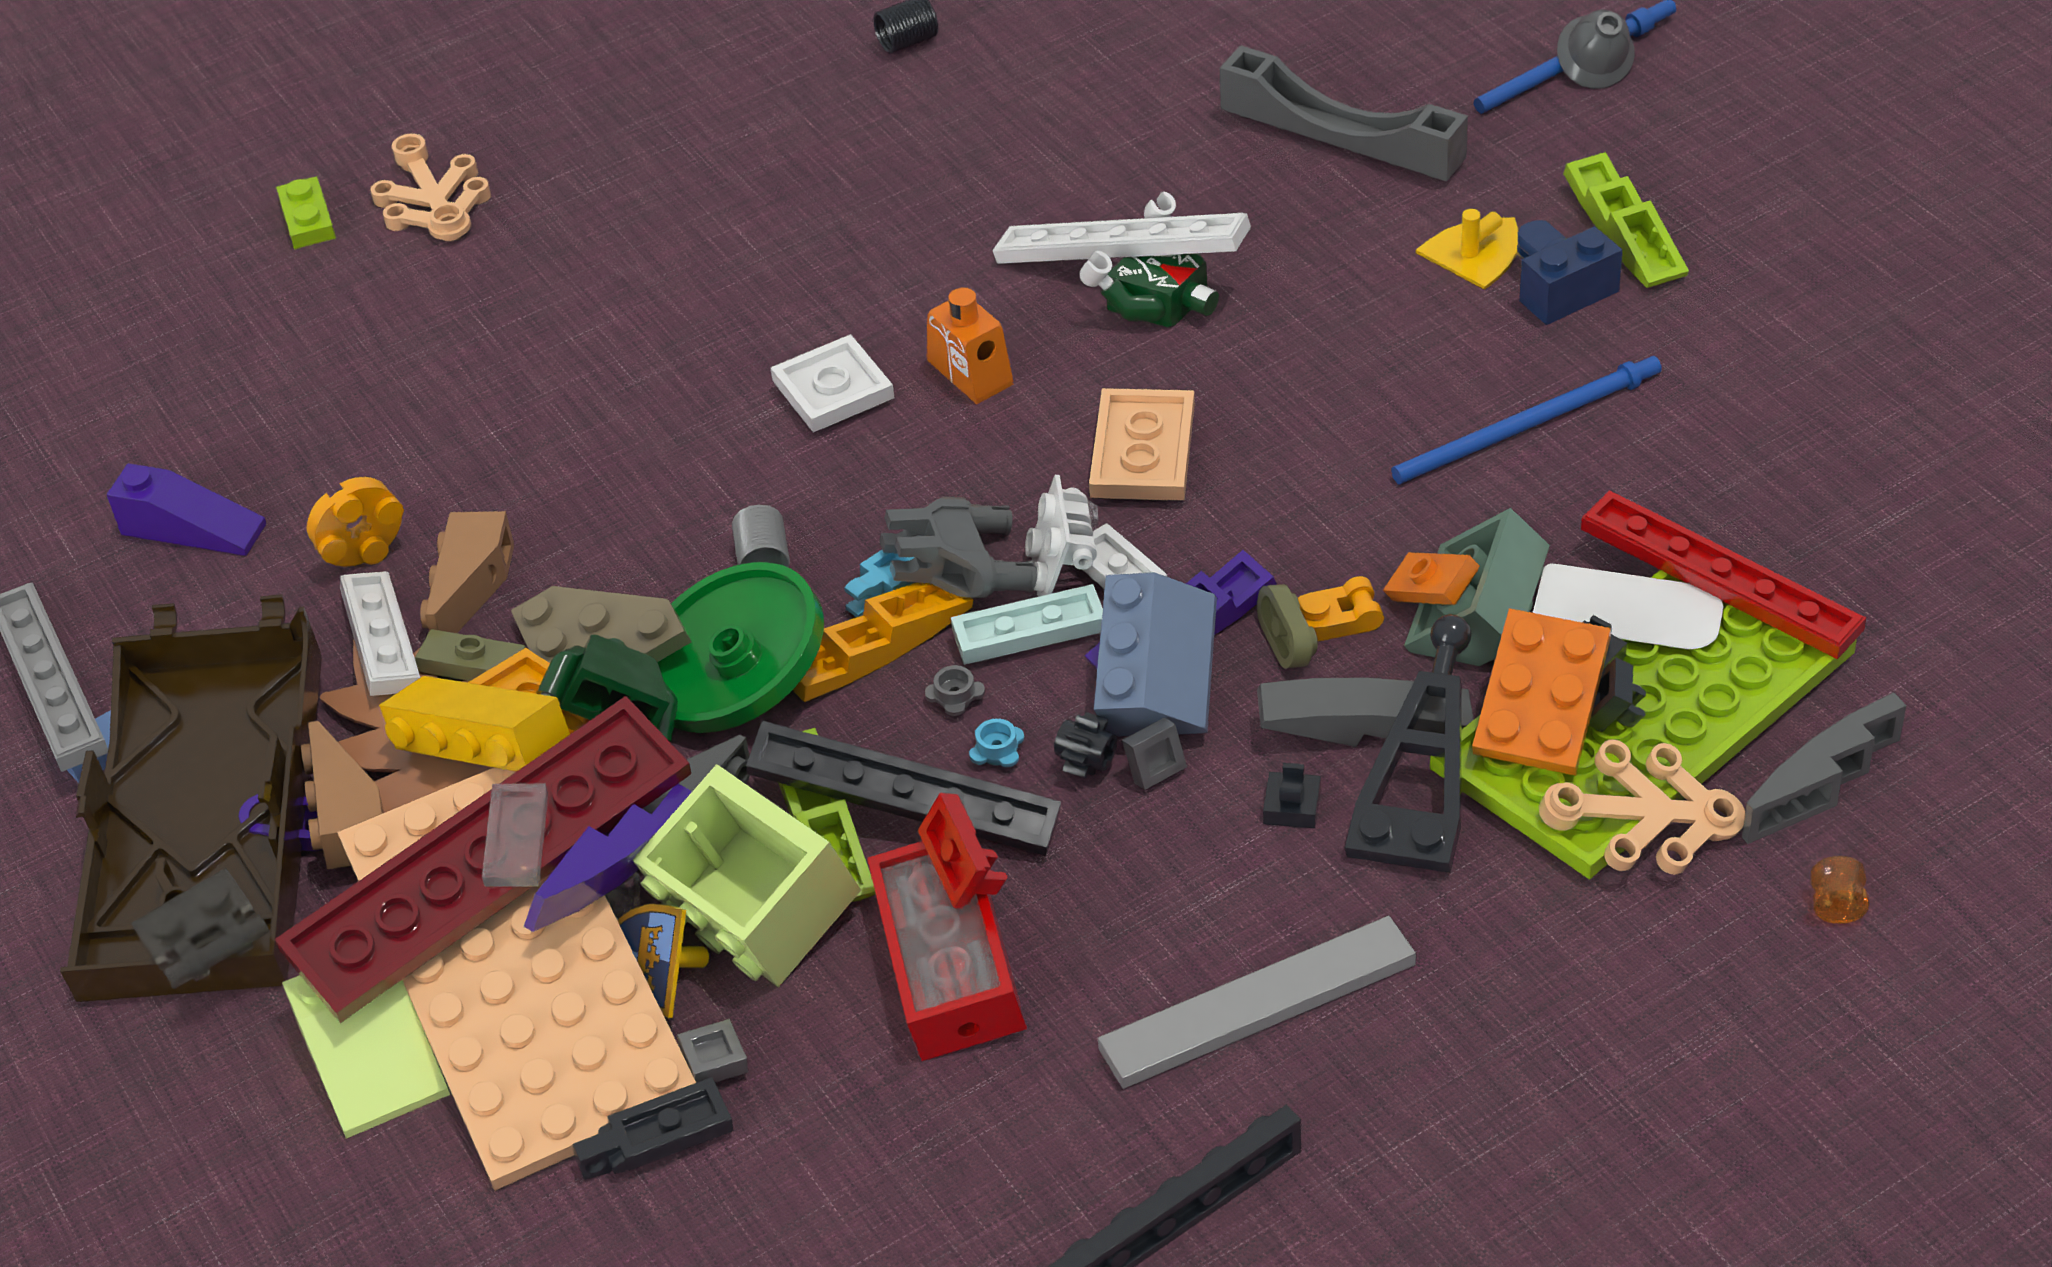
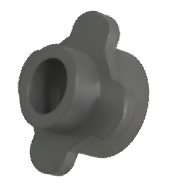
M958 665L947 666L939 670L934 677V684L928 685L925 689L927 701L937 702L951 716L963 714L965 708L973 700L981 699L985 695L983 683L974 682L971 671Z

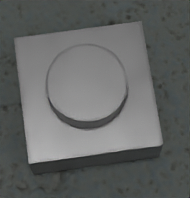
M1165 717L1122 740L1134 783L1144 790L1187 767L1176 725Z
M730 1019L677 1034L678 1046L696 1083L710 1077L713 1078L714 1082L748 1073L747 1057Z

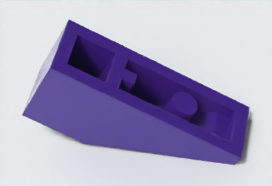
M128 463L106 494L120 533L125 536L247 556L267 524L265 517L166 469Z

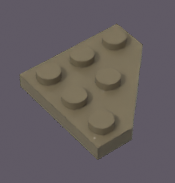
M551 586L511 610L528 649L549 663L556 654L575 645L584 647L589 637L596 634L606 639H620L627 647L649 655L657 662L692 642L670 601L665 598Z

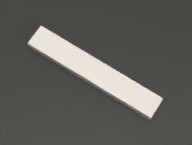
M1247 213L1010 226L993 249L997 264L1089 259L1095 251H1102L1109 258L1237 251L1251 225Z

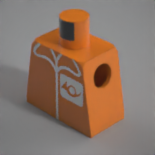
M957 288L949 294L948 301L931 309L927 314V361L975 404H979L1014 385L1004 332L1000 322L977 303L976 293L972 289Z

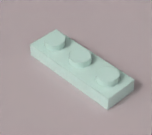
M1091 584L951 617V624L964 665L1101 633L1103 608L1094 585Z

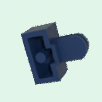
M1545 220L1527 222L1518 230L1517 255L1522 259L1519 301L1545 325H1549L1619 292L1623 249L1597 227L1589 228L1568 239Z

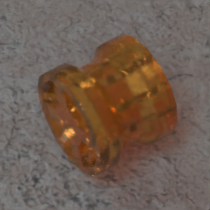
M1832 856L1824 858L1813 866L1810 873L1811 885L1814 891H1816L1813 897V908L1819 918L1830 923L1845 924L1862 918L1868 912L1870 904L1869 895L1866 889L1863 888L1866 884V871L1861 862L1848 856Z

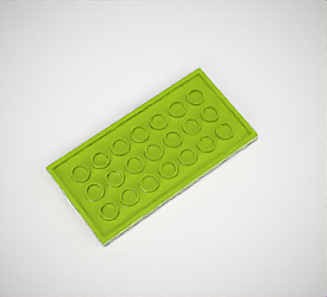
M1659 570L1651 577L1683 582L1662 570ZM1723 602V613L1718 636L1711 644L1705 647L1683 649L1623 640L1627 642L1626 657L1623 661L1633 665V683L1646 691V696L1635 705L1645 711V716L1634 727H1627L1617 720L1611 723L1603 732L1588 726L1575 776L1474 755L1472 744L1480 718L1479 715L1462 729L1461 791L1590 880L1608 864L1604 857V851L1611 839L1618 834H1627L1641 820L1582 816L1572 829L1565 831L1553 829L1542 820L1539 814V804L1546 791L1552 785L1571 783L1576 785L1583 794L1635 797L1613 776L1601 773L1595 765V755L1601 745L1608 740H1618L1629 748L1631 753L1629 762L1671 800H1683L1685 798L1666 780L1653 777L1646 768V759L1656 745L1667 743L1676 747L1682 756L1680 766L1702 784L1855 653L1857 639L1836 659ZM1605 753L1610 761L1620 763L1617 756ZM1430 756V769L1442 778H1444L1445 758ZM1657 757L1660 764L1671 766L1667 759ZM1559 798L1562 804L1572 806L1567 800ZM1615 847L1618 854L1625 850L1622 847Z

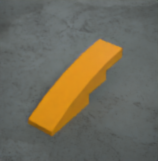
M918 582L866 599L862 616L824 628L818 653L811 667L793 691L803 702H806L866 676L893 662L940 632L951 623V617L963 615L971 609L973 599L954 595L933 584Z

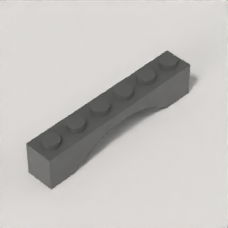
M1242 45L1220 67L1221 109L1242 117L1270 124L1280 129L1295 132L1317 141H1323L1444 181H1448L1467 157V115L1432 104L1398 113H1379L1352 108L1330 99L1310 87L1295 75L1277 56Z

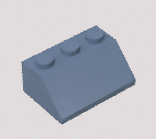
M1155 572L1106 575L1094 701L1096 715L1108 719L1106 731L1111 732L1116 737L1131 736L1165 717L1176 725L1178 734L1207 733L1217 604L1215 594Z

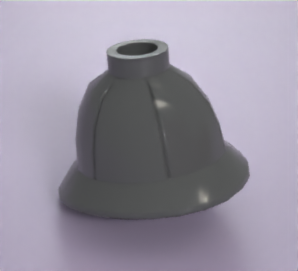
M1596 10L1570 21L1561 32L1557 43V55L1564 73L1577 84L1592 89L1606 88L1621 81L1631 69L1635 57L1634 45L1627 22L1619 14L1609 10Z

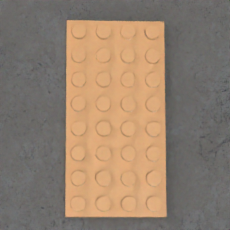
M491 768L337 832L357 880L359 881L516 771ZM549 876L402 979L494 1191L573 1156V1143L597 1135L598 1129L608 1123L607 1116L696 1083L605 895L580 911L534 932L523 927L535 893Z

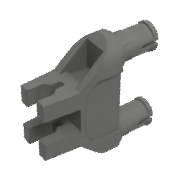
M944 496L925 508L886 510L884 519L888 529L904 530L896 534L881 533L879 542L883 552L895 553L899 557H914L910 561L891 560L890 572L894 581L929 583L960 597L986 598L993 591L1017 590L1033 592L1037 581V571L1033 561L1013 562L994 560L992 556H989L981 541L979 534H1010L1013 517L1011 510H1009V505L971 504L964 497Z

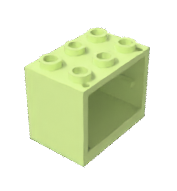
M717 764L632 860L645 876L640 883L642 887L661 902L660 905H670L685 909V924L689 922L698 929L695 935L706 946L717 954L726 949L735 956L732 962L749 978L757 981L762 975L777 987L783 983L861 891L829 841Z

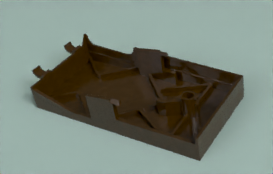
M282 594L260 596L262 618L259 620V626L176 632L177 611L175 604L152 605L154 626L153 629H150V634L112 638L113 667L110 740L105 773L94 750L86 751L76 794L78 805L75 818L83 817L89 832L67 967H61L60 969L76 1002L283 986L282 982L288 980L289 961L279 951L275 939L292 928L294 924L302 850L299 831L300 829L303 830L305 817L303 801L304 797H306L305 782L309 781L310 774H305L301 745L310 743L308 723L315 722L322 654L304 607H299L291 622L285 623V603ZM258 794L259 803L251 809L250 817L243 823H240V808L249 798ZM256 823L270 825L269 836L251 833L249 829Z

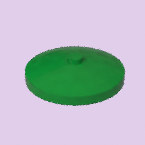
M752 562L723 569L702 579L671 603L692 641L657 662L664 682L673 691L678 700L674 727L687 732L709 733L742 725L767 712L798 685L818 653L824 631V614L820 601L801 575L791 568L775 563Z

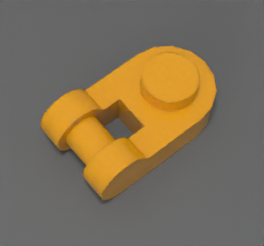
M1363 576L1351 578L1341 587L1311 592L1298 597L1300 610L1308 626L1314 628L1317 641L1369 632L1380 627L1384 621V615L1379 603L1373 601L1375 593L1371 582Z

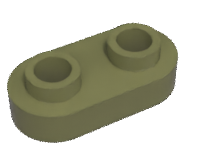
M1285 584L1263 586L1259 591L1257 599L1258 619L1278 662L1285 669L1306 667L1310 663L1311 657L1317 652L1318 642L1314 628L1308 626L1300 610L1298 597L1296 594L1291 593Z

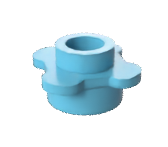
M990 719L981 723L976 728V745L969 751L970 760L973 763L981 765L987 762L991 765H1001L1003 767H1012L1018 763L1019 754L1017 753V748L1024 741V732L1020 728L1014 727L1013 724L1004 719Z

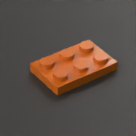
M1509 608L1472 744L1473 754L1576 776L1611 639V628Z

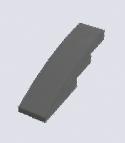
M1363 677L1310 678L1260 683L1257 689L1260 726L1264 729L1357 747L1364 734L1387 738L1414 681ZM1462 688L1463 729L1473 721L1469 689ZM1429 696L1413 730L1445 734L1446 698Z
M1893 692L1847 715L1809 740L1781 764L1746 804L1742 838L1747 844L1837 806L1840 786L1869 773L1872 752L1900 741L1906 711L1905 703Z

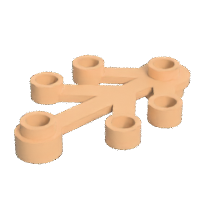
M405 134L398 137L392 143L395 161L403 170L411 172L420 189L395 185L390 180H381L371 186L370 190L374 204L378 207H386L383 210L386 227L392 231H400L409 225L428 228L429 233L434 238L440 240L454 241L459 239L471 227L468 213L474 204H482L491 197L487 179L476 177L478 170L475 158L469 154H461L454 157L450 162L451 167L437 184L426 164L428 151L425 139L418 134ZM461 181H466L463 184L464 192L455 202H447ZM396 202L430 207L431 212L408 209L405 204Z
M1608 740L1601 745L1595 755V765L1601 773L1613 776L1635 797L1583 794L1574 784L1557 783L1546 791L1539 804V814L1542 820L1549 827L1561 831L1575 827L1582 816L1641 820L1627 834L1615 835L1604 851V857L1608 865L1618 871L1631 869L1639 858L1641 851L1671 822L1692 825L1680 838L1671 837L1665 840L1656 854V861L1658 866L1666 873H1682L1691 862L1693 854L1708 839L1721 841L1736 836L1744 826L1745 819L1744 807L1733 794L1721 789L1707 790L1680 766L1682 756L1679 750L1667 743L1658 744L1652 749L1646 759V768L1653 777L1666 780L1687 801L1671 800L1629 762L1631 753L1623 742ZM1605 753L1614 754L1620 763L1610 761ZM1657 757L1667 759L1671 766L1660 764ZM1559 798L1567 800L1572 806L1562 804ZM1714 809L1721 811L1726 817L1718 815ZM1615 847L1624 848L1628 851L1630 857L1620 856L1616 852ZM1667 851H1675L1680 855L1682 861L1673 860Z

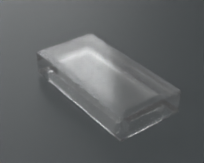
M492 784L482 871L485 887H539L548 802L546 784Z

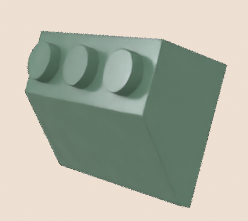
M1511 508L1440 544L1437 554L1470 555L1480 565L1479 570L1456 605L1419 603L1404 647L1411 653L1435 657L1437 649L1431 642V628L1437 619L1444 615L1452 614L1465 619L1471 629L1470 644L1463 652L1457 654L1455 661L1481 666L1494 660L1509 608L1530 612L1532 609V598L1538 580L1542 576L1543 565L1550 545Z

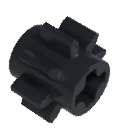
M1085 712L1084 716L1077 714L1075 721L1067 719L1062 723L1055 738L1054 753L1060 759L1066 760L1063 767L1064 772L1086 779L1088 774L1094 776L1096 769L1105 771L1110 766L1117 748V737L1105 730L1108 719Z

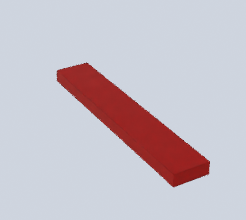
M1610 490L1581 519L1582 531L1721 599L1723 602L1836 659L1865 630L1866 617Z

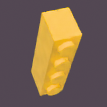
M422 676L379 705L386 723V734L394 744L395 749L516 772L570 735L557 697L429 676Z

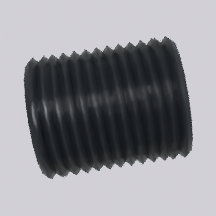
M905 0L876 11L873 17L877 38L884 50L890 54L937 36L939 30L937 16L929 0Z

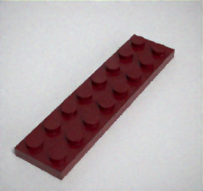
M625 696L277 937L275 942L278 949L335 1018L342 1023L549 876L588 826L604 835L608 834L615 828L633 804L643 809L692 774L690 763Z

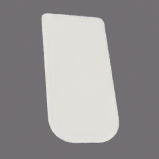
M1548 564L1543 568L1533 613L1577 622H1583L1584 620L1589 622L1590 618L1595 615L1612 625L1611 634L1619 639L1683 649H1698L1711 644L1717 638L1723 613V602L1721 599L1689 583L1561 564Z

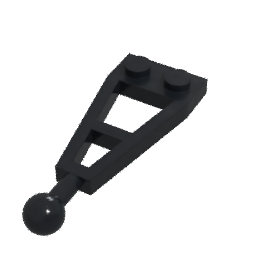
M1449 614L1437 619L1431 628V642L1437 649L1432 672H1418L1356 800L1345 844L1346 855L1349 858L1451 873L1461 830L1462 685L1460 676L1452 675L1457 654L1463 652L1470 644L1471 629L1465 619ZM1429 696L1446 698L1445 734L1413 730ZM1402 752L1445 758L1444 814L1378 805Z

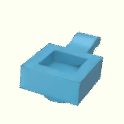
M880 550L860 564V577L851 580L844 587L845 592L854 598L853 601L845 605L846 610L855 617L862 616L866 599L917 583L894 581L890 572L891 560L910 561L914 557H899L898 554L884 553L883 550Z

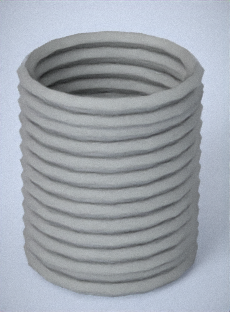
M760 504L748 506L740 510L734 516L732 522L737 564L768 562L789 567L790 559L781 513L771 506Z

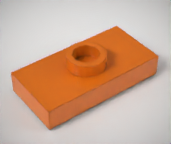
M1408 552L1383 591L1392 601L1456 605L1479 570L1480 565L1470 555Z

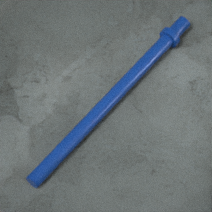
M1656 356L1648 357L1637 363L1627 361L1620 364L1616 372L1391 468L1392 476L1397 484H1402L1625 387L1630 390L1635 389L1641 385L1642 380L1660 373L1662 370L1661 363Z

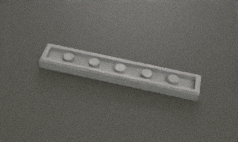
M33 582L0 594L1 635L61 772L82 764L86 751L94 750L96 757L107 754L108 747Z
M1386 916L1098 1037L1099 1051L1124 1089L1416 965V952L1391 917Z

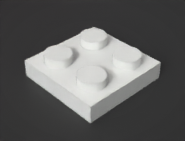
M851 334L771 367L774 384L813 432L894 399L893 384Z

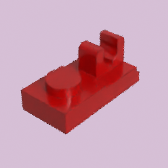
M939 793L919 827L918 833L953 908L963 909L965 905L970 903L975 894L997 895L1008 877L1005 872L990 870L998 856L991 849H982L975 835L976 830L959 795Z

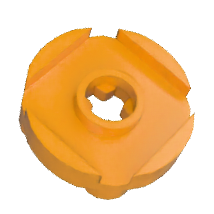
M370 477L351 478L340 483L343 489L336 492L331 498L325 493L318 499L308 517L307 533L309 539L313 542L315 550L327 563L342 567L356 566L364 562L369 565L377 564L389 552L388 546L392 543L400 529L404 508L381 481ZM362 516V520L352 528L347 527L348 523H354Z

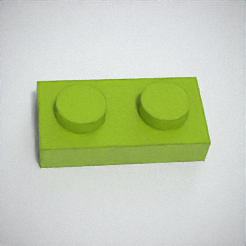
M317 176L308 179H297L289 184L276 187L294 249L336 239Z

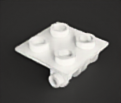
M1056 474L1049 492L1042 493L1040 497L1038 522L1035 528H1029L1025 541L1026 556L1032 557L1037 571L1034 591H1037L1038 597L1052 594L1063 564L1074 565L1078 569H1087L1092 566L1097 556L1087 497L1077 488L1062 489L1060 475Z

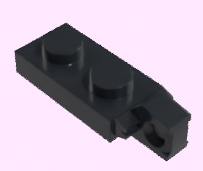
M710 1077L607 1116L608 1123L598 1129L597 1135L573 1143V1149L584 1180L611 1173L612 1170L614 1174L625 1172L627 1169L628 1171L733 1132L734 1129L732 1117L713 1078Z

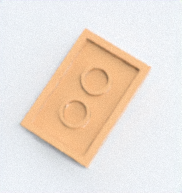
M1102 388L1089 480L1090 498L1185 501L1195 406L1194 390Z

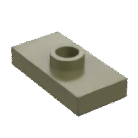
M431 629L416 654L415 661L418 671L421 673L471 681L525 648V645L481 638L477 635H463Z

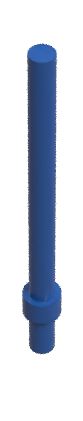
M1663 0L1648 9L1641 7L1626 15L1625 21L1629 27L1630 36L1639 37L1651 31L1655 23L1676 13V4L1673 0ZM1558 56L1475 98V109L1480 114H1483L1563 72Z

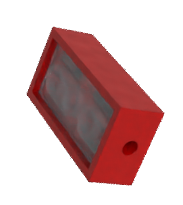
M923 841L868 857L867 860L906 1022L921 1060L925 1061L1026 1030L1027 1026L991 895L975 894L970 903L965 905L963 909L953 908Z

